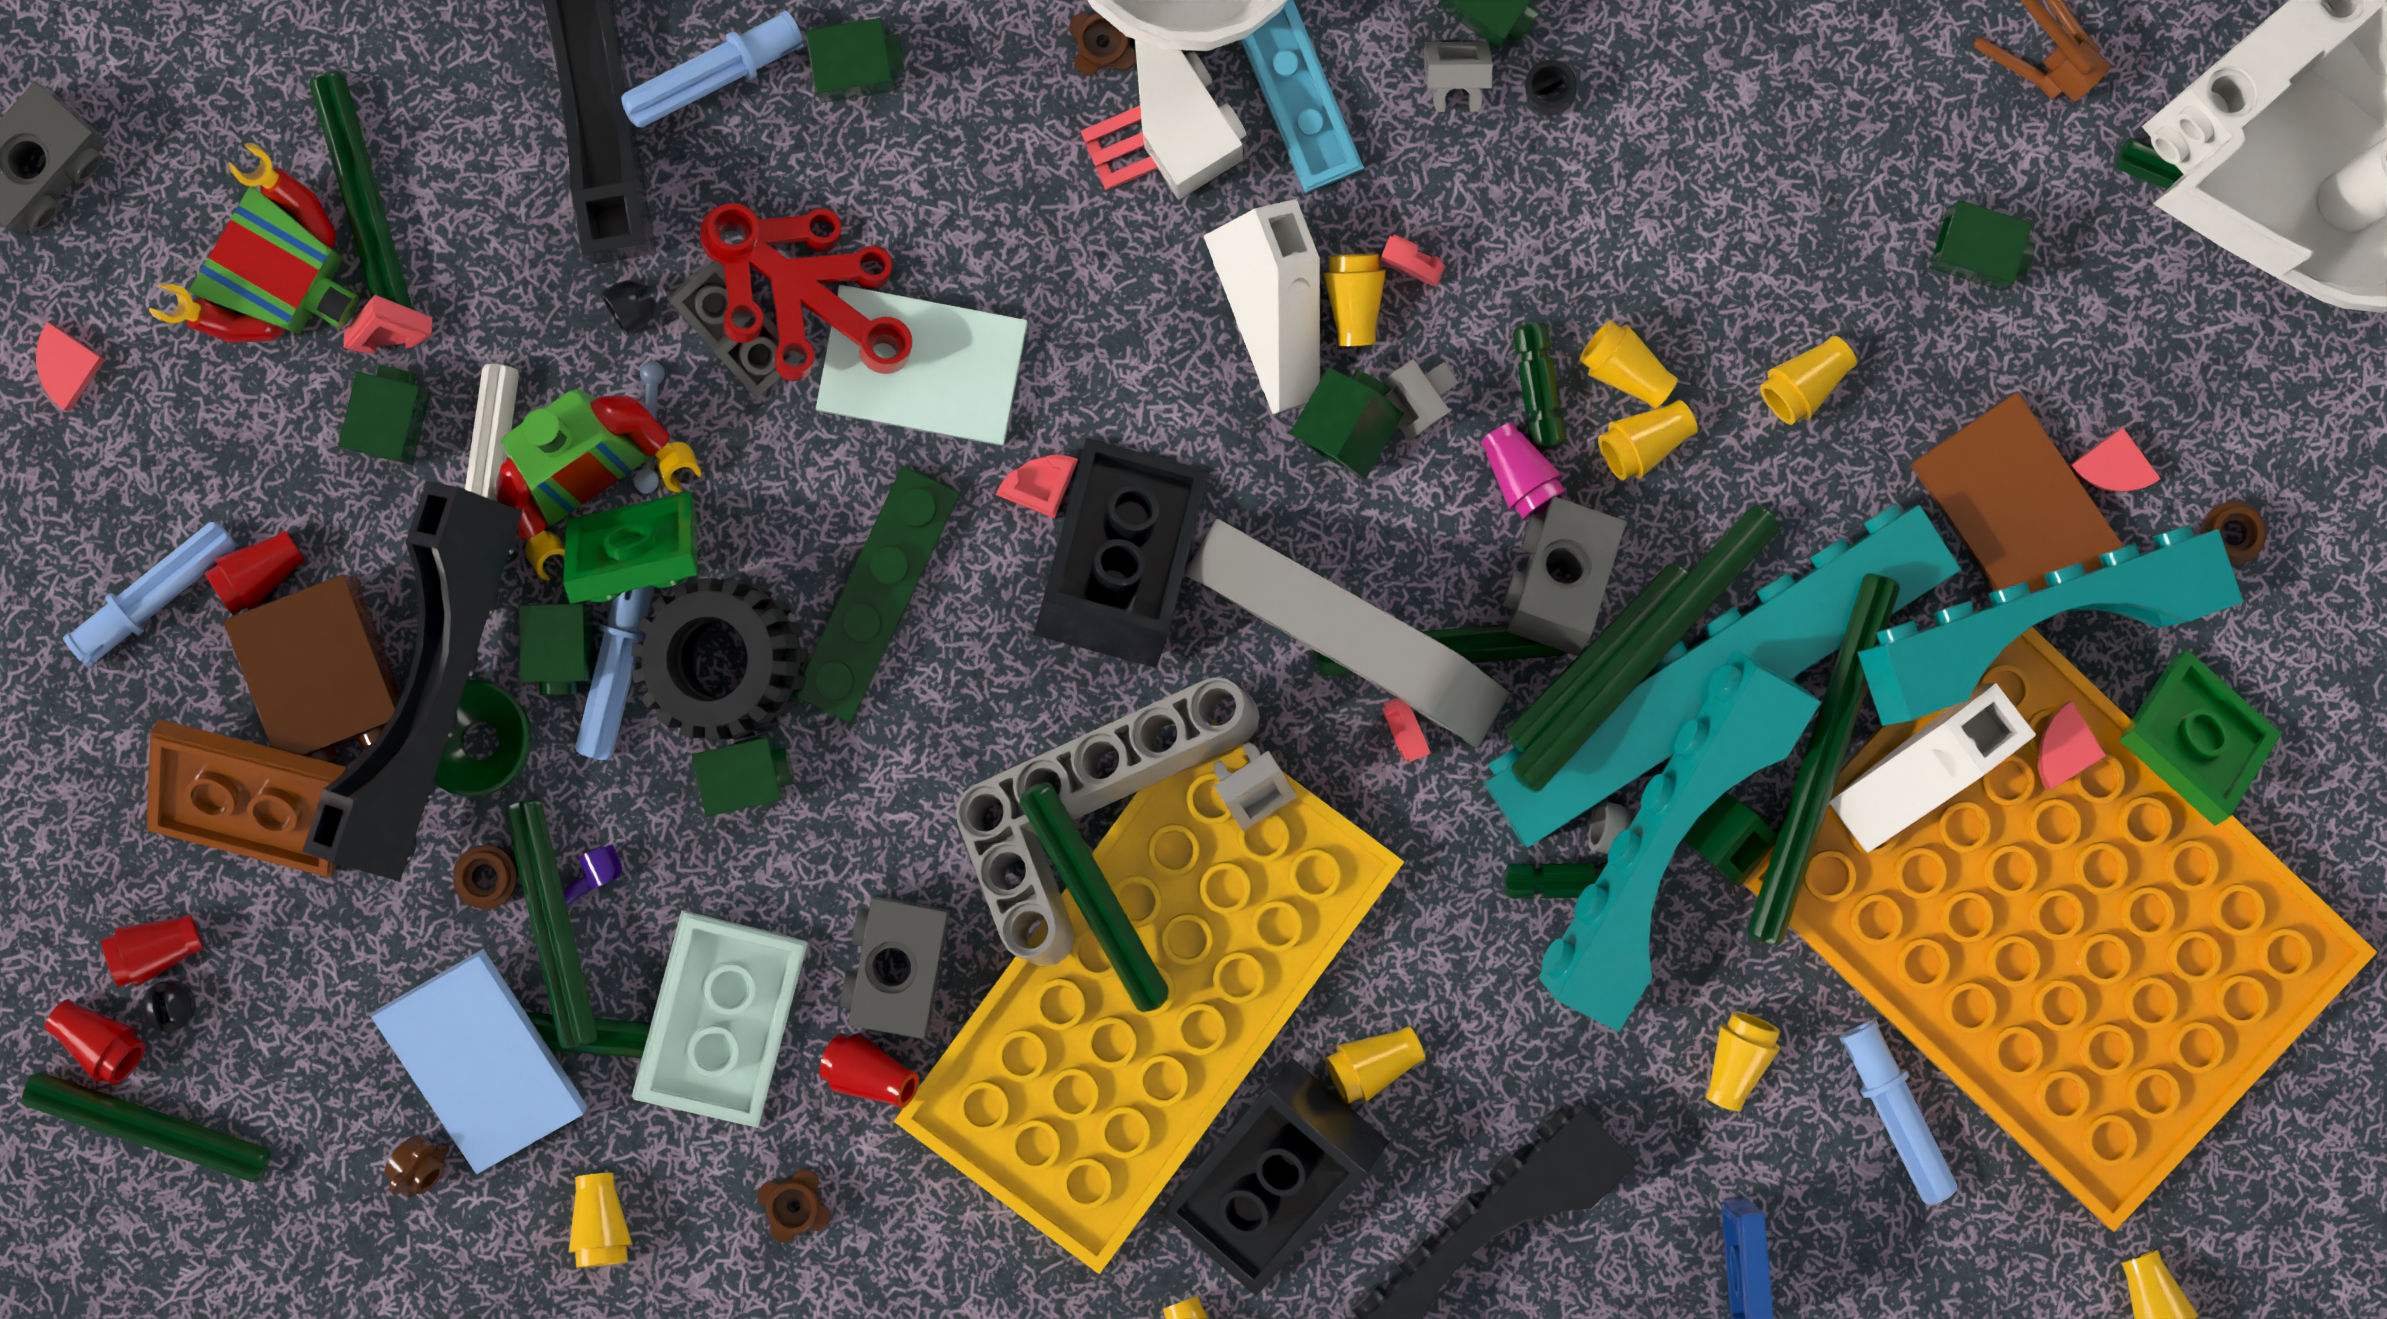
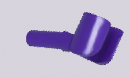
M613 845L598 848L578 857L585 877L575 880L563 890L567 907L583 894L586 895L591 890L612 882L611 879L614 881L620 876L622 865Z

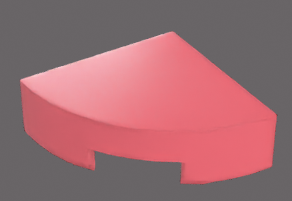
M1395 234L1389 236L1380 258V264L1437 287L1445 268L1441 259L1437 256L1431 257L1418 252V245Z
M374 295L345 329L343 347L364 353H376L377 346H393L406 343V349L414 347L431 335L432 317Z
M47 322L37 344L36 365L38 375L49 397L63 410L70 412L105 359L54 324Z
M2124 428L2116 430L2068 465L2080 480L2107 491H2134L2152 485L2161 479Z
M1065 455L1043 456L1044 458L1038 457L1039 459L1035 458L1024 463L1023 466L1021 465L1020 468L1018 467L1017 470L1015 469L1008 474L999 486L996 496L1055 519L1079 460Z
M1399 698L1384 702L1385 707L1382 710L1402 760L1411 762L1431 754L1411 707Z
M2066 701L2048 718L2040 741L2037 766L2045 788L2052 790L2106 756L2072 701Z

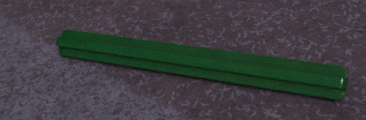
M1758 504L1750 506L1513 763L1511 771L1516 777L1515 779L1523 787L1534 793L1541 791L1779 532L1780 526L1776 516L1770 510H1766Z
M1867 573L1863 577L1748 926V934L1761 942L1780 945L1784 941L1868 687L1857 652L1880 644L1876 632L1887 629L1900 590L1899 583L1894 579L1874 573Z

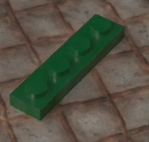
M904 466L901 467L803 673L804 676H807L803 690H795L794 697L849 723L853 722L961 495L959 492Z

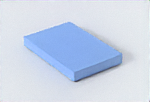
M484 949L380 1007L371 1017L476 1174L582 1116L588 1107Z

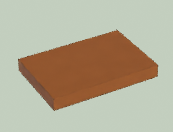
M2018 392L2013 393L1909 464L1995 591L2025 581L2030 592L2047 586L2043 574L2079 562L2082 563L2086 573L2101 567L2098 555L2124 547Z
M158 719L150 732L146 831L331 878L337 864L302 851L323 789L346 772V767Z

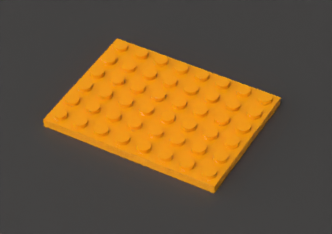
M2031 626L2001 651L1982 674L1977 685L1996 683L2036 736L1984 776L1869 853L1865 852L1835 811L1828 805L1788 927L2102 1224L2115 1232L2371 960L2377 951L2233 815L2214 826L2125 747L2119 739L2128 727L2131 719ZM2066 701H2072L2106 756L2054 789L2047 790L2041 780L2037 766L2040 741L2048 718ZM1947 708L1911 721L1886 726L1881 724L1841 766L1831 798ZM1775 845L1743 883L1757 897Z

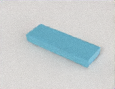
M1288 0L1276 16L1248 37L1241 39L1240 42L1306 195L1364 170V167L1294 0Z

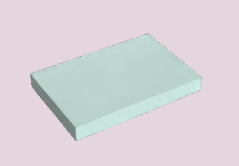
M839 285L837 296L870 321L880 317H893L903 322L911 332L912 348L909 360L901 370L891 374H880L872 371L863 363L859 354L860 347L831 326L816 404L817 411L999 446L1005 445L1027 330V320ZM881 343L873 348L875 354L882 358H891L896 354L895 349L889 344Z
M682 910L633 1089V1099L758 1128L808 942Z

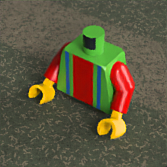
M254 143L244 144L248 150L259 156L260 165L252 173H242L235 165L229 162V168L240 183L249 186L189 289V292L200 298L192 301V297L186 289L176 284L164 282L159 284L158 287L173 291L178 298V306L170 314H164L161 311L149 308L150 313L158 320L175 324L186 319L188 327L229 343L275 341L285 330L300 335L311 314L318 316L338 329H342L353 316L359 303V296L332 281L344 258L333 249L336 242V231L317 195L282 168L272 169L271 159L260 146ZM261 185L260 191H258L257 189L253 188V187H256V186Z
M579 389L571 390L547 407L531 411L525 417L522 424L504 435L501 440L508 459L502 462L494 486V494L497 502L523 511L517 527L518 537L521 540L528 539L525 546L526 558L543 580H550L543 569L544 561L554 554H560L563 560L565 558V545L555 533L544 530L547 523L550 526L554 525L648 461L652 455L657 457V465L666 487L673 492L680 493L683 491L679 480L673 474L675 470L687 467L692 469L698 477H701V470L691 447L683 442L669 443L670 434L636 399L628 395L601 396L597 398Z

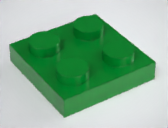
M691 491L571 518L566 521L563 583L570 604L586 600L605 602L618 597L626 591L648 586L658 588L671 587L679 584L687 577L698 575L697 514Z
M2186 649L2169 662L2119 741L2209 822L2216 826L2231 817L2282 733Z

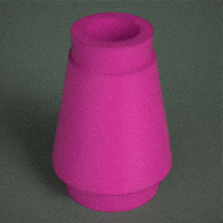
M1513 422L1500 426L1481 441L1509 511L1517 510L1524 521L1530 520L1532 514L1540 515L1545 512L1553 496L1562 499L1566 495V491L1560 483L1563 475L1517 430Z

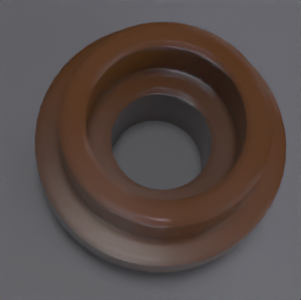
M2230 501L2215 506L2206 514L2201 524L2200 534L2219 529L2231 565L2244 564L2254 559L2261 552L2266 541V525L2262 516L2254 507L2243 502ZM2229 521L2239 524L2243 531L2241 541L2235 546L2226 543L2222 537V529Z
M480 845L467 850L457 860L453 870V884L457 894L465 903L479 909H490L502 905L513 895L518 883V870L512 857L503 849L492 845ZM483 864L492 866L497 873L496 884L490 889L481 888L475 880L476 870Z

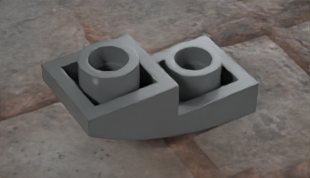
M710 258L666 297L756 399L781 377L776 371L774 363L776 349L780 344L778 328L763 310L762 330L755 340L748 343H738L730 339L725 333L723 324L725 310L728 307V298L722 264ZM737 314L732 318V322L739 328H749L755 324L754 319L748 314ZM791 351L786 353L783 359L787 364L794 366L804 356L799 352Z

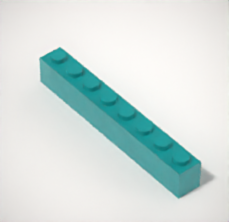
M1897 503L1890 505L1863 523L1869 534L1849 547L1843 537L1837 539L1810 557L1816 568L1794 581L1790 573L1786 572L1756 591L1762 601L1760 604L1740 615L1735 606L1719 614L1702 626L1708 637L1688 650L1681 640L1678 641L1653 668L1655 671L1647 675L1541 791L1534 793L1523 787L1515 779L1516 777L1511 768L1513 763L1523 753L1514 747L1490 761L1487 765L1493 772V775L1483 780L1482 783L1522 846L1530 847L1675 753L1674 745L1681 728L1690 719L1696 718L1709 697L1708 688L1713 675L1723 664L1730 662L1736 650L1792 679L1841 647L1863 577L1867 573L1891 578L1899 583L1900 590L1892 611L1893 614L1959 572L1961 568L1921 506L1917 505L1902 512Z

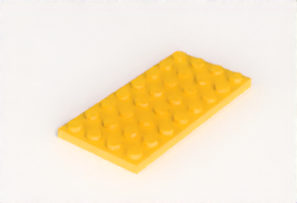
M1212 719L1213 726H1220ZM1245 743L1139 790L1092 853L1169 989L1168 999L1150 1011L1141 1012L1137 1010L1070 891L1066 888L1061 897L1071 920L1075 936L1073 947L1067 957L1058 964L1042 966L1016 956L919 1086L912 1101L902 1109L894 1120L896 1124L1099 1275L1404 863L1402 859L1284 772V776L1297 797L1243 831L1214 787L1215 784L1220 782L1214 771V763L1221 760L1232 774L1250 762L1242 747ZM1045 918L1027 940L1030 949L1037 948L1047 938L1049 929Z

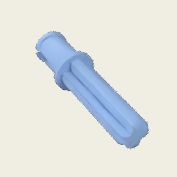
M784 10L778 16L740 35L733 31L726 34L727 42L625 92L621 97V101L626 115L637 127H644L743 76L748 80L756 78L757 69L795 50L804 48V40L796 22Z
M209 522L118 596H115L113 593L108 594L105 597L107 604L73 632L67 633L63 637L64 642L80 661H83L85 666L88 668L93 667L96 661L132 632L138 636L144 632L142 624L198 580L205 572L217 564L214 559L234 551L236 545L232 537L220 524Z
M654 586L626 591L612 599L607 623L599 624L598 630L603 631L604 635L575 746L576 752L581 755L598 760H609L613 755L633 677L632 670L635 669L637 656H631L633 642H644L646 634L638 630L637 627L643 616L648 617L655 590Z
M1877 1020L1867 1021L1843 1033L1839 1039L1845 1045L1865 1085L1860 1092L1864 1098L1871 1097L1922 1201L1927 1205H1932L1950 1198L1957 1191V1183L1905 1082L1910 1075L1906 1069H1899L1879 1029Z

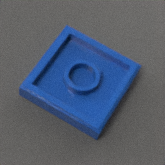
M1746 1197L1724 1199V1202H1721L1731 1319H1774L1765 1213Z

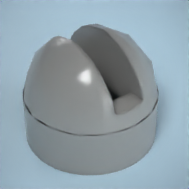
M1606 801L1600 802L1593 813L1588 833L1590 849L1608 854L1615 837L1622 830L1630 827L1636 817L1634 812L1623 805Z

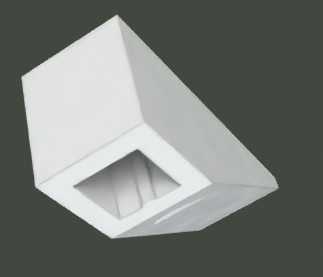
M1135 39L1144 147L1177 199L1180 200L1243 160V148L1240 139L1247 136L1246 131L1228 103L1218 108L1205 88L1212 84V79L1204 64L1193 50L1184 55L1181 50L1162 49Z
M1293 199L1255 208L1204 235L1214 267L1222 282L1238 329L1242 334L1272 414L1306 405L1320 382V258L1298 201Z
M1996 683L1978 684L1967 701L1953 705L1943 711L1830 799L1829 805L1865 852L1869 853L1984 776L2036 736V734Z

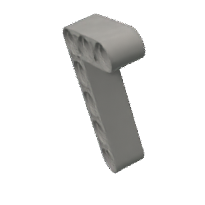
M1219 519L1214 521L1184 572L1186 576L1216 591L1224 599L1396 696L1436 725L1448 729L1463 738V741L1476 748H1479L1511 694L1467 659L1443 644Z
M1214 677L1203 680L975 784L963 793L957 804V823L999 935L1008 951L1036 965L1050 966L1058 964L1067 957L1073 947L1075 937L1071 920L1040 839L1020 806L1021 795L1030 787L1059 776L1061 790L1058 796L1072 821L1243 744L1256 731L1260 718L1258 706L1251 696L1228 679ZM1234 698L1236 710L1232 719L1224 725L1213 726L1211 717L1215 706L1224 699ZM1167 725H1176L1178 734L1173 746L1167 751L1155 752L1154 740L1159 730ZM1118 751L1119 764L1115 772L1108 778L1099 779L1097 776V765L1101 757L1107 752ZM1001 802L1004 810L1001 822L993 830L985 831L983 826L984 814L993 804ZM1023 860L1026 867L1025 878L1016 888L1008 890L1005 885L1006 871L1014 862ZM1045 918L1049 929L1047 938L1037 948L1030 949L1027 942L1028 929L1038 919Z

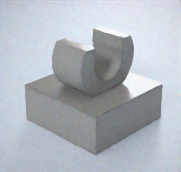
M1488 41L1425 42L1424 69L1427 88L1432 89L1433 102L1437 112H1445V97L1452 89H1465L1469 93L1470 112H1478L1482 104L1481 88H1492L1493 64Z
M1412 359L1382 382L1389 388L1384 398L1404 413L1398 423V427L1409 442L1450 412L1440 397L1459 382L1445 362L1424 375L1415 360Z
M1250 742L1242 746L1250 762L1233 774L1228 771L1221 760L1214 763L1215 774L1220 780L1214 787L1243 831L1297 797L1270 752L1267 751L1261 754L1258 748Z

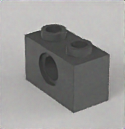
M35 81L0 119V224L21 235H25L30 229L39 231L54 219L61 207V204L57 201L58 197L73 181L76 184H81L98 170L103 162V156L99 152L109 142L53 91ZM43 149L46 156V164L43 171L38 176L27 179L24 172L26 158L33 151Z
M1553 496L1543 517L1532 514L1520 546V550L1530 553L1525 572L1514 570L1502 603L1503 607L1512 609L1506 632L1578 656L1592 636L1627 521ZM1558 565L1565 568L1571 574L1574 582L1564 584L1555 581L1549 575L1546 567Z
M877 895L871 898L869 909L858 908L852 935V945L862 946L858 972L847 970L840 1001V1008L850 1009L849 1026L925 1039L929 1033L951 909ZM897 948L906 953L911 962V972L907 980L893 983L885 980L880 975L877 968V959L882 950Z

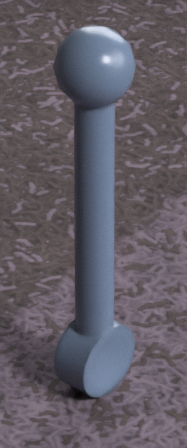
M648 361L643 364L640 370V378L646 384L644 408L657 420L658 384L663 381L665 371L659 362ZM655 455L650 456V459L642 464V469L634 477V485L641 493H653L659 487L660 478L657 472L654 471Z

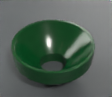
M467 680L457 709L456 729L449 741L446 742L436 772L437 786L456 795L480 797L503 789L520 775L528 762L531 752L532 730L525 710L510 692L493 683L482 680ZM478 722L490 723L499 735V746L496 752L484 760H475L467 753L464 747L463 739L466 731Z

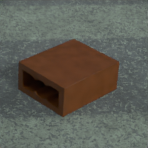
M342 574L223 620L271 748L332 762L338 759L335 747L358 739L361 749L371 747L393 715L401 697V692L356 576Z

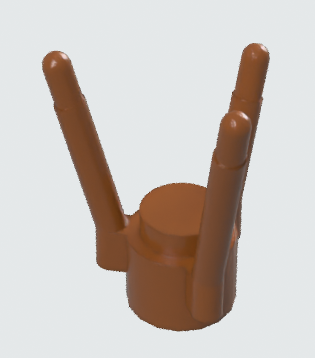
M2020 0L2057 44L2042 61L2050 69L2047 73L1983 38H1977L1974 41V47L2033 82L2052 100L2063 91L2073 102H2076L2092 89L2111 68V64L2099 53L2101 48L2085 33L2063 0L2045 1L2065 30L2039 0Z

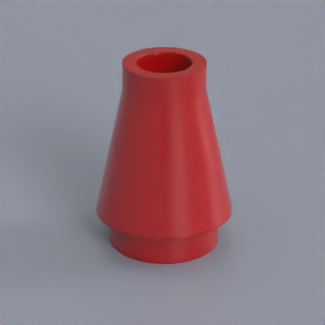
M284 530L272 538L214 559L217 565L204 574L227 609L234 616L246 607L248 610L256 608L292 571L304 564L306 560Z
M192 914L177 919L114 928L115 935L101 939L105 960L118 987L133 983L137 988L189 955L204 950V945Z
M66 999L59 1003L45 1023V1030L60 1041L96 1082L105 1080L111 1085L121 1083L135 1070L145 1052V1044L137 1038V1030L135 1028L83 1008L71 999Z
M846 1033L836 1035L825 1049L820 1062V1077L824 1081L829 1082L830 1089L836 1093L890 1103L898 1108H905L912 1101L918 1089L919 1075L916 1072L905 1068L861 1033H855L851 1036Z

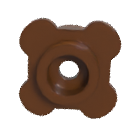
M1079 13L1072 18L1069 24V31L1076 38L1078 54L1074 58V65L1081 74L1092 76L1098 69L1110 67L1126 71L1134 65L1136 51L1129 45L1128 36H1125L1099 13L1090 16L1086 13ZM1101 36H1105L1109 40V44L1104 48L1097 45V39Z
M420 1135L412 1136L404 1141L394 1151L385 1166L384 1173L392 1180L389 1185V1191L395 1196L404 1192L406 1196L411 1198L416 1194H423L430 1190L444 1172L445 1166L441 1161L448 1153L449 1147L444 1143L435 1147L431 1141H426Z
M801 1169L790 1180L781 1183L767 1181L759 1189L758 1201L766 1207L767 1217L771 1223L769 1232L775 1240L789 1242L795 1234L809 1228L819 1231L824 1229L829 1223L831 1213L827 1206L821 1204L816 1190L819 1179L814 1172L808 1169ZM797 1200L800 1203V1209L796 1212L791 1211L788 1207L789 1201Z

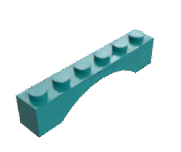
M2190 524L2152 536L2156 548L2139 554L2137 545L2134 543L2100 554L2098 557L2102 567L2086 573L2082 563L2079 562L2043 574L2047 586L2030 592L2025 581L1991 592L1989 597L1992 605L1977 611L1973 610L1971 601L1933 613L1936 622L1934 626L1918 631L1915 621L1912 620L1876 632L1880 644L1857 653L1882 726L1911 721L1967 701L1982 674L2009 643L2031 626L2062 611H2102L2130 617L2154 628H2162L2189 622L2243 603L2219 529L2193 535Z
M1736 650L1730 662L1723 664L1713 675L1708 688L1709 697L1696 718L1690 719L1681 728L1674 745L1675 753L1662 774L1654 776L1647 784L1641 798V809L1630 827L1622 830L1613 840L1608 852L1607 865L1596 883L1590 884L1583 890L1575 906L1573 921L1562 939H1556L1549 946L1542 960V972L1538 978L1555 1000L1617 1032L1621 1030L1652 979L1649 954L1651 913L1660 880L1677 845L1697 818L1725 791L1757 770L1787 758L1821 703L1798 683Z

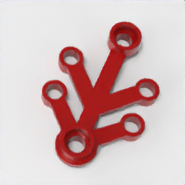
M728 203L718 206L705 216L700 228V242L705 253L712 260L722 264L724 268L728 307L725 310L723 325L725 333L730 339L738 343H748L755 340L762 330L763 312L759 305L752 301L751 266L771 281L780 342L776 349L774 363L776 371L784 379L790 381L802 380L811 373L815 355L813 347L806 341L801 304L860 347L859 354L863 363L872 371L880 374H891L901 370L906 365L912 348V335L903 322L893 317H880L870 321L820 284L855 280L859 286L868 290L882 288L887 284L892 269V259L887 251L877 246H867L859 250L858 253L787 259L770 247V245L804 241L805 245L815 252H828L837 246L840 239L841 221L839 217L831 210L820 208L809 212L807 216L759 219L752 210L741 204ZM825 222L832 227L833 233L828 237H818L811 232L810 228L815 223ZM735 231L741 234L744 240L739 244H728L720 236L724 232ZM874 260L879 262L884 270L880 274L870 275L863 271L861 265L866 261ZM737 314H748L754 319L755 324L749 328H739L732 322V318ZM881 343L889 344L895 349L896 354L891 358H882L875 354L873 348ZM796 351L805 357L806 362L801 366H791L784 361L783 356L788 352Z

